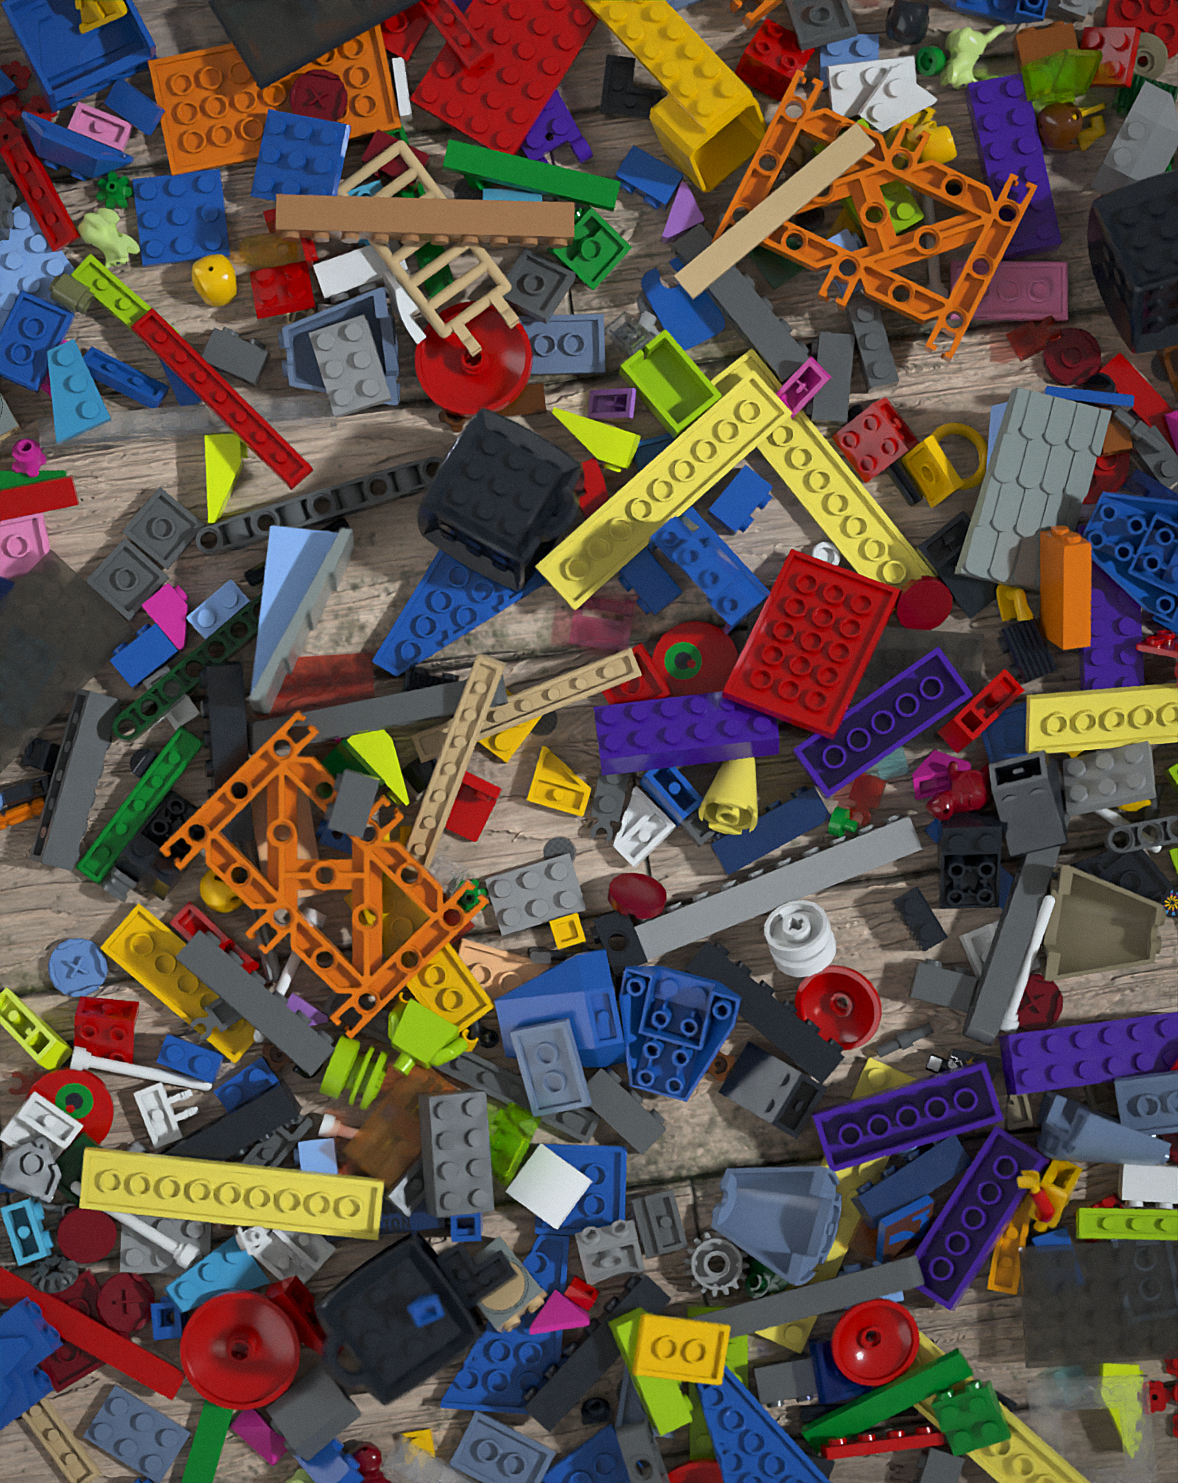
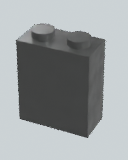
M321 1362L266 1409L272 1418L269 1422L271 1427L279 1436L283 1434L286 1438V1441L283 1443L286 1449L294 1457L299 1454L306 1461H309L362 1415L344 1387L330 1377Z

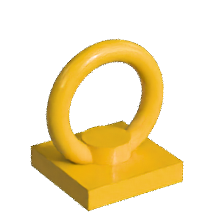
M947 423L936 428L928 438L920 442L900 460L930 507L933 508L957 490L971 489L983 482L986 473L988 445L982 435L974 428L963 423ZM951 434L962 435L975 445L979 454V466L972 476L967 478H960L951 462L939 446L940 441L945 436Z

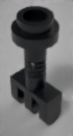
M582 945L580 951L550 950L548 947L531 946L528 948L527 954L533 963L550 964V961L562 962L575 954L593 951L594 949L589 948L587 945Z

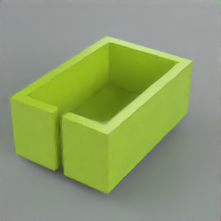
M666 329L645 345L644 352L640 349L620 365L619 375L630 388L636 389V395L674 440L722 398L721 393Z

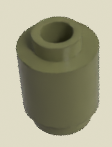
M66 273L61 277L57 275L48 289L52 292L50 296L52 300L74 313L78 311L84 314L95 297V294L89 291L90 288Z

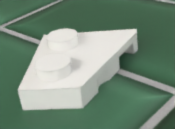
M890 66L857 115L864 118L865 121L879 131L884 132L934 104L937 98L895 67Z
M637 786L633 788L632 797L627 811L624 813L620 831L617 833L613 847L634 868L677 828Z

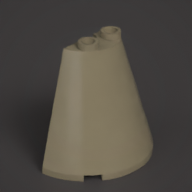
M1059 863L1054 867V872L1057 873V876H1051L1045 896H1053L1055 904L1040 944L1045 952V957H1040L1041 972L1045 981L1066 979L1155 962V955L1160 953L1162 945L1161 937L1157 936V930L1159 925L1163 926L1166 920L1164 905L1070 865Z

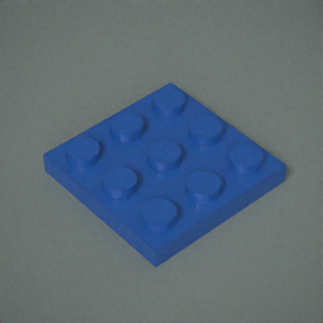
M268 109L250 196L276 202V194L337 196L351 126Z
M220 169L197 171L172 176L171 174L132 179L142 266L144 268L196 262L200 258L212 254H222L226 258L231 257Z
M543 1144L592 1180V1183L558 1230L536 1215L535 1234L575 1235V1233L582 1232L587 1227L600 1228L612 1225L616 1220L625 1221L627 1146Z

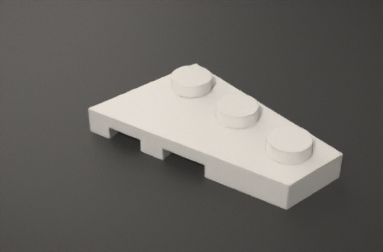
M914 56L827 65L830 110L846 118L856 115L890 66L895 67L916 83Z

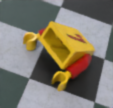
M1051 1159L1048 1162L1050 1167L1041 1182L1037 1171L1022 1170L1023 1177H1018V1186L1031 1189L1030 1196L1033 1199V1203L1028 1216L1034 1219L1032 1226L1035 1230L1045 1233L1049 1231L1050 1227L1055 1228L1069 1203L1083 1168L1065 1160Z

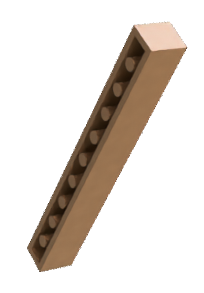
M276 194V237H282L283 241L288 242L299 241V238H311L314 242H328L329 238L341 239L344 243H357L359 239H371V242L375 244L389 243V240H401V243L406 245H415L419 241H431L432 245L438 246L447 245L449 242H460L463 246H477L478 242L490 243L493 247L508 246V243H520V246L524 248H534L538 244H549L551 248L562 249L566 248L567 245H572L574 240V202Z

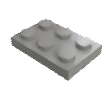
M365 314L309 333L335 418L392 400Z
M1148 741L1062 760L1066 811L1070 817L1156 798L1152 748Z
M570 853L485 879L502 936L587 910Z
M132 1214L179 1244L183 1242L186 1245L190 1243L197 1247L199 1251L189 1268L211 1252V1222ZM121 1222L120 1272L183 1274L187 1271L176 1264L177 1260L173 1258L172 1253Z

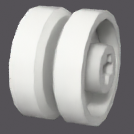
M806 900L790 901L779 906L769 915L765 923L764 935L770 947L773 960L777 968L783 973L794 977L811 976L821 972L832 962L836 954V940L824 909L818 904Z

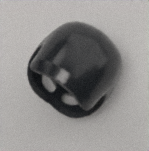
M896 0L893 6L888 9L886 15L885 30L888 39L901 45H918L921 43L929 28V6Z

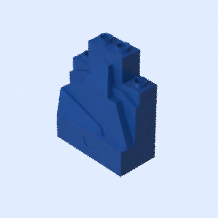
M5 0L1 3L3 14L35 75L36 83L52 114L114 85L117 78L125 80L148 69V61L157 59L156 45L132 0H123L129 9L124 16L84 34H81L79 30L82 20L80 10L76 9L75 0Z
M692 506L679 518L677 516L671 517L649 537L647 547L649 552L653 553L659 548L673 565L677 563L706 594V601L726 621L723 629L726 635L767 600L771 594Z
M28 1297L0 1316V1430L54 1390L49 1376L43 1370H39L36 1365L61 1347L63 1343L60 1341L58 1331L52 1325H48L42 1317L40 1307L34 1301H30Z

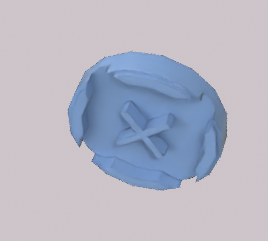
M83 938L68 939L55 948L49 959L48 972L54 987L62 993L72 997L88 996L97 991L105 982L108 963L104 952L93 941Z

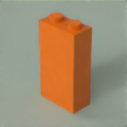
M1059 525L1052 526L1049 531L1040 532V631L1042 636L1063 650L1091 646V542L1081 537L1080 534L1071 531L1069 527Z

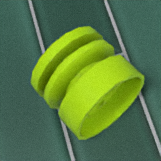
M342 1034L326 1070L319 1093L337 1100L344 1089L350 1090L348 1104L353 1106L357 1095L361 1094L363 1099L359 1109L367 1111L369 1105L378 1096L385 1079L389 1052L382 1050L378 1061H372L376 1047L371 1046L365 1056L362 1057L358 1055L360 1041L353 1038L350 1039Z

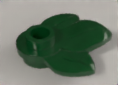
M748 1254L746 1263L749 1264V1268H745L748 1275L745 1281V1291L748 1296L753 1299H759L769 1296L771 1293H780L786 1289L789 1282Z

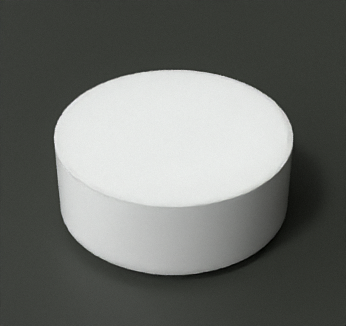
M821 542L811 552L812 557L836 566L840 562V551L831 542Z

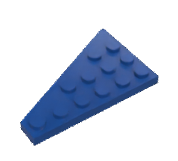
M439 549L373 658L372 663L399 677L406 670L409 671L413 666L420 664L548 582L536 571L524 588L516 591L477 573Z
M539 1234L522 1263L537 1284L548 1294L543 1299L545 1303L555 1289L563 1295L566 1291L570 1235ZM544 1304L533 1313L528 1311L520 1318L521 1323L510 1332L506 1330L503 1333L499 1332L488 1320L485 1325L487 1328L486 1334L475 1342L442 1398L440 1408L528 1414L519 1405L523 1400L521 1395L530 1385L534 1384L536 1386L542 1380L543 1376L541 1374L552 1362L556 1364L561 1359L563 1330L530 1335V1325Z
M726 1365L724 1366L721 1386L694 1382L723 1483H831Z

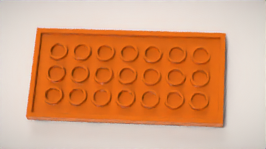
M360 16L315 25L314 28L323 43L359 23L362 19ZM380 24L263 90L256 86V82L232 43L148 61L157 105L165 110L160 121L172 176L258 160L268 109L293 114L289 103L292 85L299 76L301 77L307 71L313 69H325L332 72L344 83L348 93V107L338 123L351 126L349 140L374 135L377 129L385 133L402 129ZM245 40L265 75L271 72L268 70L254 40Z

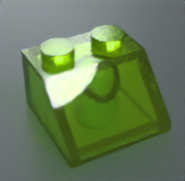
M1064 49L1022 66L1021 72L1027 101L1040 102L1042 106L1056 102L1075 103V98L1087 93L1103 58L1102 51Z
M511 1101L506 1110L499 1109L492 1123L497 1126L494 1135L489 1134L492 1174L506 1187L509 1186L542 1118L541 1116L533 1117L531 1111Z

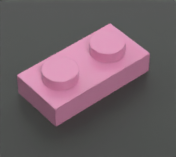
M78 102L67 129L123 152L134 125Z

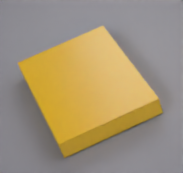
M641 1313L632 1374L721 1386L731 1326L723 1323Z

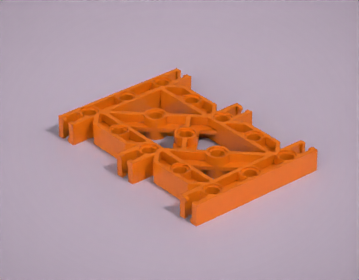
M797 69L712 243L736 224L733 219V215L736 212L745 211L749 213L775 191L773 188L800 134L828 147L839 137L840 133L847 131L856 123L826 107L811 112L823 89V81L813 78L811 83L814 84V90L807 100L795 96L794 94L799 82L805 84L807 80L804 78L805 73ZM791 105H796L801 108L802 114L797 118H791L786 114V109ZM904 121L891 148L887 149L883 135L858 124L876 146L828 186L829 193L826 196H816L795 215L817 207H825L832 202L851 196L868 246L850 252L789 221H786L759 245L816 273L830 268L817 298L828 303L830 297L827 296V291L832 282L837 280L848 286L843 299L836 298L834 302L837 304V308L843 311L857 283H860L865 297L920 324L937 320L924 350L929 353L935 351L937 346L933 343L938 334L944 332L946 335L952 336L954 341L950 351L942 352L940 358L950 363L1028 207L1037 185L1027 181L1025 185L1027 187V195L1021 204H1017L1015 201L1007 198L1011 185L1017 187L1019 184L1017 181L1018 176L1011 173L998 200L994 201L990 187L935 160L917 164L930 138V133L923 130L917 137L920 143L915 151L911 152L900 145L904 135H908L909 131L912 132L913 125ZM896 157H903L907 160L908 167L904 170H898L892 165V160ZM764 158H771L776 163V166L771 171H765L759 166L760 161ZM898 181L963 214L896 236L889 215V209L885 204L880 186ZM949 183H957L961 188V193L957 196L949 195L946 192L945 186ZM1005 208L1010 209L1014 213V220L1010 222L1001 220L999 211ZM869 210L879 211L882 219L877 223L869 222L865 215ZM925 235L931 236L935 241V246L931 249L921 247L919 244L920 237ZM794 236L800 238L803 242L802 247L798 250L789 249L786 245L788 238ZM976 242L949 299L891 272V270L923 259H931L938 254ZM978 261L984 262L988 266V272L984 275H978L973 271L972 265ZM846 262L852 263L856 268V272L851 276H844L839 270L841 264ZM898 288L905 289L909 294L908 300L905 302L896 301L893 298V291ZM950 314H956L961 318L962 325L958 328H951L946 323V317Z
M298 710L159 850L168 857L171 854L170 846L179 838H184L192 846V849L183 860L180 857L174 860L176 862L175 865L181 870L202 848H205V863L251 909H267L245 932V935L250 940L252 938L255 939L258 936L255 931L266 922L270 923L272 928L277 930L276 935L268 944L261 943L258 946L265 955L287 933H291V949L336 993H351L330 1015V1019L338 1026L341 1023L340 1016L350 1007H354L362 1016L352 1028L348 1024L344 1027L346 1030L345 1034L352 1039L489 902V899L484 894H480L477 897L479 901L469 910L465 911L457 901L467 889L473 890L476 887L467 878L444 901L443 885L398 840H383L404 818V814L397 807L393 810L395 817L383 827L372 818L382 804L386 807L391 805L389 799L384 794L372 805L367 824L374 827L376 831L375 837L371 840H364L363 838L347 834L352 839V859H298L297 785L325 813L329 802L335 803L338 792L333 791V794L328 798L320 797L316 791L317 785L321 782H328L334 787L336 778L314 756L298 755L320 731L310 724L307 727L310 733L298 743L287 733L297 719L299 721L306 719ZM283 739L289 742L291 747L289 754L281 756L275 752L274 744L277 740ZM235 782L246 784L248 794L245 797L238 798L234 796L232 785ZM266 785L267 877L220 832ZM199 824L204 827L206 834L203 839L195 840L191 837L189 830L192 825ZM284 824L289 827L291 835L288 839L280 840L275 836L274 829L277 825ZM240 866L247 870L248 879L246 881L237 882L234 880L232 870L235 867ZM325 866L332 870V880L322 882L318 879L316 872L320 867ZM410 866L417 870L418 877L415 881L406 882L403 880L401 871L405 867ZM382 870L429 916L383 963ZM298 889H319L324 891L330 889H352V962L298 909ZM286 909L290 913L291 920L287 924L278 923L274 917L275 911ZM371 909L375 913V921L371 924H364L359 919L360 911ZM456 909L460 913L459 921L455 924L445 922L443 914L446 910ZM321 951L331 953L333 956L332 964L329 966L320 965L316 958L317 954ZM413 951L418 956L417 963L413 966L403 964L401 956L404 952ZM365 993L372 994L376 1003L370 1008H365L359 1003V997Z

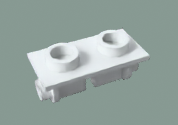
M239 1225L237 1228L238 1234L235 1237L242 1251L247 1250L249 1256H251L257 1249V1245L266 1240L270 1229L261 1226L249 1227Z

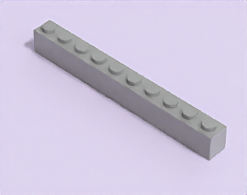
M897 814L884 820L886 826L875 830L874 826L870 825L858 830L859 837L848 841L845 835L830 841L831 848L820 852L819 847L803 852L804 859L793 863L791 858L775 864L777 870L765 874L764 869L747 875L749 881L738 885L736 880L721 885L720 889L722 892L711 896L709 891L692 897L693 904L683 907L682 903L679 902L665 908L667 914L658 918L637 919L639 925L634 927L647 960L776 909L790 901L798 900L922 850L923 848L910 816L902 819L901 814Z

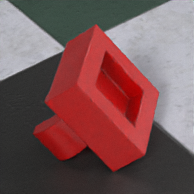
M575 1275L564 1295L578 1306L589 1311L600 1291Z

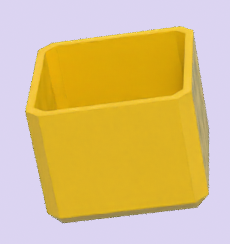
M670 94L665 96L650 110V121L664 153L703 193L711 192L755 155L768 129L758 101L754 97L707 134Z

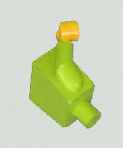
M404 992L399 993L398 1001L388 1015V1037L392 1040V1048L400 1053L392 1066L396 1071L407 1076L415 1063L428 1070L432 1065L440 1066L457 1058L462 1053L470 1052L474 1049L479 1039H467L468 1029H465L460 1038H458L460 1033L457 1026L416 1002L415 997L405 1001L403 1000Z

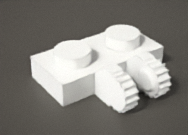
M166 665L142 682L149 690L171 670ZM170 682L164 687V694L170 697L176 696L180 692V686L174 682ZM186 696L151 728L167 718L174 729L177 730L180 725L185 726L201 715L190 697ZM144 703L141 708L142 714L146 712L155 703Z
M163 1082L133 1093L155 1149L183 1138L184 1136L178 1121L199 1113L198 1107H190L176 1115L173 1111L171 1104L189 1099L192 1096L191 1089L168 1098Z

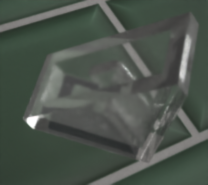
M626 311L604 328L605 334L627 360L640 349L644 352L645 345L654 339L653 335Z

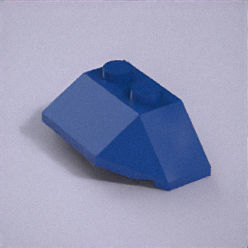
M23 111L21 114L37 155L44 158L42 164L55 170H59L61 165L71 170L70 176L86 182L88 177L95 180L110 172L129 166L134 162L135 158L26 111Z

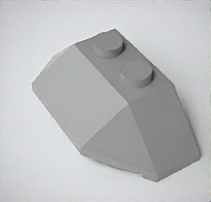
M1145 81L1090 186L1091 188L1107 194L1133 182L1165 172L1178 147V113L1171 93Z

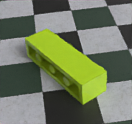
M639 1307L608 1323L652 1430L658 1435L663 1436L692 1422L689 1411L693 1410L688 1396L686 1394L682 1395L678 1384L682 1383V1381L632 1374L641 1313L653 1314Z

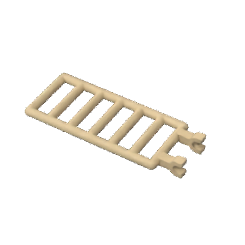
M403 140L395 142L342 181L337 192V196H349L347 192L400 154L409 166V169L371 197H391L418 178L427 190L419 198L447 199ZM367 239L441 338H447L452 333H455L472 357L482 351V349L465 324L490 305L495 307L510 329L520 323L518 316L503 298L511 290V284L480 242H478L477 246H463L460 242H457L410 277L400 262L429 241H419L415 245L405 244L392 253L386 244H375L371 242V239ZM470 248L479 260V263L427 301L417 286ZM488 272L497 286L445 324L435 309Z

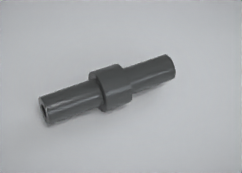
M1119 408L1112 416L1131 431L1129 434L1137 441L1141 439L1158 454L1165 447L1166 444L1152 434L1144 422L1141 420L1139 422L1136 421L1122 408Z
M1155 784L1156 798L1149 799L1151 805L1142 808L1140 817H1143L1142 822L1158 819L1160 814L1158 807L1164 786ZM1145 826L1142 831L1150 836L1152 827Z
M927 1022L908 1032L903 1030L895 1034L896 1038L875 1047L881 1058L900 1048L905 1050L913 1046V1042L934 1032L930 1023Z

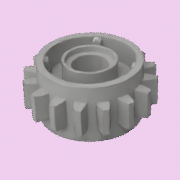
M706 1231L704 1232V1240L701 1241L695 1237V1248L687 1247L686 1249L691 1254V1258L684 1259L685 1264L691 1265V1268L685 1271L686 1276L694 1275L695 1278L691 1281V1285L695 1286L700 1283L702 1285L700 1292L703 1294L707 1289H711L712 1295L715 1297L718 1290H722L725 1295H728V1287L739 1288L736 1282L738 1278L746 1279L742 1269L749 1268V1264L742 1262V1258L748 1254L746 1251L739 1252V1246L732 1243L726 1237H721V1233L716 1231L714 1237H710V1234ZM714 1255L722 1256L725 1260L724 1267L719 1271H712L708 1267V1261Z

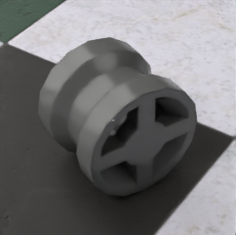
M113 867L110 871L111 876L109 879L103 881L100 886L124 903L128 898L127 893L129 890L135 888L138 883L116 867Z

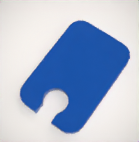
M678 257L669 261L672 269L677 271V273L685 267ZM657 268L643 275L641 279L642 290L661 326L671 334L684 351L707 341L723 331L725 319L720 309L705 291L693 300L680 284L674 288L664 287L661 284Z

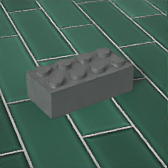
M472 1088L418 1094L426 1214L438 1218L494 1211L486 1091Z

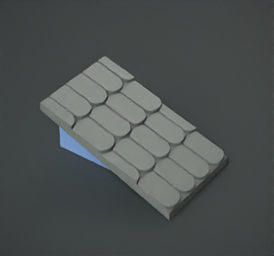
M1020 387L1011 390L1008 402L991 406L986 473L954 574L1040 593V532L1049 531L1052 526L1061 525L1069 527L1075 533L1083 500L1089 491L1096 460L1101 455L1112 411Z
M270 525L251 695L248 699L255 715L270 713L286 675L293 672L310 630L314 631L317 627L331 592L337 591L354 552L352 529L341 528L339 533Z

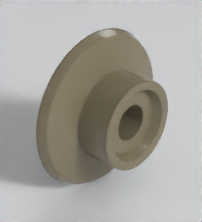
M1141 32L1133 73L1145 76L1146 78L1157 79L1165 70L1168 62L1167 48L1156 35ZM1146 56L1147 61L1145 63L1139 64L1137 62L1139 57Z

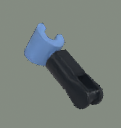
M53 774L2 788L3 792L0 793V812L6 803L8 807L47 796ZM40 782L42 792L34 794L32 784Z

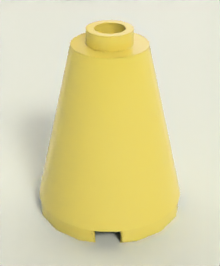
M753 757L723 761L698 811L699 819L703 821V818L709 822L708 827L723 834L740 835L742 830L750 828L749 832H751L756 827L758 807L756 765Z

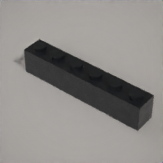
M240 661L203 663L204 671H199L200 689H205V701H201L202 719H207V730H203L204 748H209V760H205L204 763L206 778L211 777V789L206 791L207 801L249 760L243 664ZM235 782L232 785V793L238 798H243L248 794V787L243 782ZM251 801L220 830L231 843L254 841Z
M707 941L685 969L693 975L719 981L739 995L741 1002L738 1014L820 1084H823L845 1058L841 1054L844 1048L831 1037L828 1041H825L818 1035L821 1029L808 1018L804 1022L795 1015L798 1009L786 999L779 1002L772 995L775 990L765 981L761 980L759 984L750 977L753 971L740 960L734 964L728 959L727 956L730 952L719 942L716 941L712 945Z
M281 1079L158 1152L157 1155L221 1162L230 1156L236 1159L248 1151L247 1146L255 1141L258 1144L267 1141L274 1135L272 1131L280 1126L286 1129L299 1120L297 1116L300 1115L302 1107L285 1080Z
M640 1272L638 1275H631L624 1283L623 1287L625 1289L618 1297L612 1296L603 1306L605 1311L599 1318H592L590 1325L584 1326L582 1330L584 1334L577 1341L572 1340L563 1349L562 1353L564 1356L556 1364L552 1362L545 1368L541 1374L543 1376L542 1380L536 1386L534 1384L530 1385L521 1395L523 1400L519 1405L549 1433L621 1355L608 1322L639 1307L648 1313L652 1312L654 1315H658L672 1300L647 1274Z

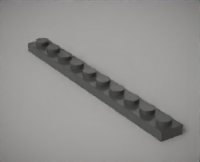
M332 990L322 1012L331 1015L351 993H336ZM359 997L361 1006L365 1008L374 1006L373 1003ZM350 1007L340 1016V1021L353 1027L362 1015L354 1007ZM382 1008L360 1031L392 1046V1040L388 1037V1015L390 1012ZM464 1052L457 1058L440 1066L432 1065V1067L476 1089L485 1090L486 1094L533 1117L522 1077L472 1052ZM584 1108L534 1117L587 1144L601 1119L600 1116Z

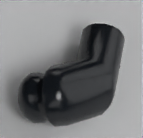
M480 1019L467 1028L469 1030V1039L475 1040L478 1038L479 1040L476 1044L483 1048H493L499 1043L498 1033L482 1026Z

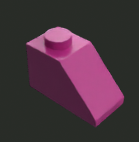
M167 583L141 606L183 653L187 649L189 621L186 617L190 614V607L186 601L189 597L179 585L173 588Z

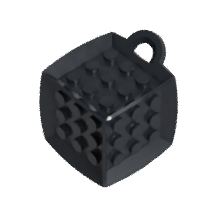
M1178 169L1141 179L1095 199L1090 209L1087 243L1093 275L1108 314L1131 353L1134 354L1178 345Z
M484 407L480 408L459 434L430 482L417 512L419 531L429 542L468 568L508 588L520 591L537 571L535 566L548 555L559 535L566 531L574 521L579 510L578 497L585 483L583 467L571 455L531 429Z
M412 1230V1233L367 1260L340 1281L324 1297L318 1298L314 1302V1310L327 1334L321 1351L326 1371L334 1381L344 1387L358 1388L363 1386L382 1406L391 1404L435 1376L462 1355L479 1338H482L487 1330L475 1308L473 1307L470 1310L466 1308L435 1258L438 1257V1254L420 1235L418 1230ZM436 1295L445 1315L420 1327H416L408 1306L419 1296ZM341 1345L351 1355L359 1368L358 1370L349 1371L340 1364L338 1349Z

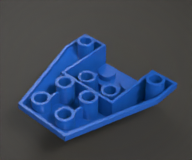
M1103 491L1082 535L1084 539L1091 542V559L1146 611L1174 623L1178 615V501Z
M606 948L575 954L494 999L505 1056L508 1058L517 1059L510 1035L513 1029L569 1018L582 1066L601 1068L627 1062Z
M626 966L619 999L629 1085L687 1102L736 1024L741 997L719 981L664 966Z

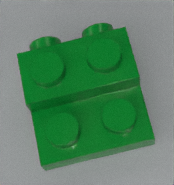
M584 206L583 209L580 207L574 209V240L572 245H567L566 248L562 249L548 247L546 250L566 269L575 272L576 277L590 290L594 291L632 247L592 207Z
M981 1379L972 1380L964 1384L963 1389L954 1391L953 1388L945 1389L937 1393V1397L931 1403L942 1432L945 1431L954 1457L1009 1440L1012 1437L991 1380L982 1382Z

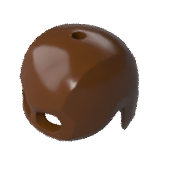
M1056 102L1045 106L1039 112L1036 119L1040 142L1046 148L1053 151H1074L1079 148L1080 145L1071 143L1079 135L1083 125V117L1078 107L1070 102ZM1072 113L1076 114V120L1072 117Z

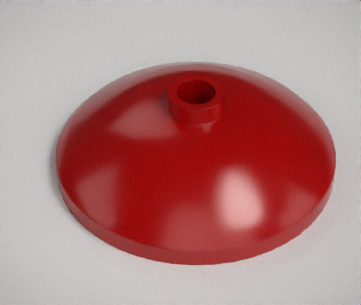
M828 965L821 972L806 976L796 993L795 1008L798 1009L796 1012L797 1017L803 1022L807 1018L810 1019L821 1029L818 1035L825 1041H828L831 1037L844 1048L843 1051L863 1046L874 1036L879 1028L882 1018V1006L879 995L872 983L852 968L841 965ZM841 997L846 998L848 1004L843 1003Z
M875 1298L857 1303L841 1316L834 1328L831 1340L833 1359L840 1371L847 1378L858 1384L876 1386L889 1383L900 1377L913 1363L920 1341L918 1326L910 1312L893 1300ZM869 1331H873V1335L870 1338H865Z

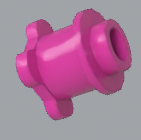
M29 438L21 439L13 445L12 455L16 461L12 463V470L15 473L22 472L30 478L39 475L40 467L47 460L46 456L41 453V445L36 440Z

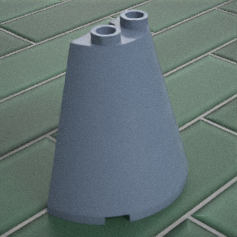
M379 287L282 327V331L278 332L280 349H286L287 360H282L283 377L289 379V386L327 393L309 333L365 314L392 400L382 404L399 405L400 383H396L400 374L399 352L393 308L391 303L387 304L386 299L389 298L388 289L386 287Z
M1051 1090L1045 1091L1037 1118V1125L1041 1126L1042 1130L1041 1135L1038 1134L1036 1137L1038 1148L1045 1157L1053 1160L1144 1166L1164 1165L1169 1159L1171 1144L1160 1138L1157 1139L1156 1135L1149 1136L1121 1125L1120 1119L1098 1110L1089 1111L1088 1106Z
M823 1166L726 1169L719 1185L720 1190L723 1191V1198L721 1203H716L713 1207L711 1227L790 1284L802 1285L815 1275V1271L812 1270L817 1264L823 1265L836 1237L842 1205V1194L836 1193V1186L840 1183L833 1170Z

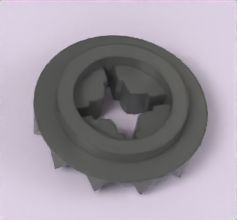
M58 1253L53 1258L45 1257L43 1262H35V1269L30 1271L31 1281L37 1290L44 1293L63 1291L76 1281L79 1274L77 1263L66 1256L61 1257Z

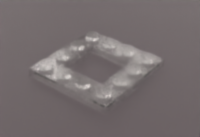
M1148 1374L1033 1379L1027 1381L1031 1430L1064 1460H1066L1061 1411L1119 1408L1125 1464L1072 1466L1090 1483H1158Z

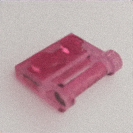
M590 597L573 613L569 644L616 652L628 649L635 601L626 599V602ZM583 608L624 614L623 622L582 616Z

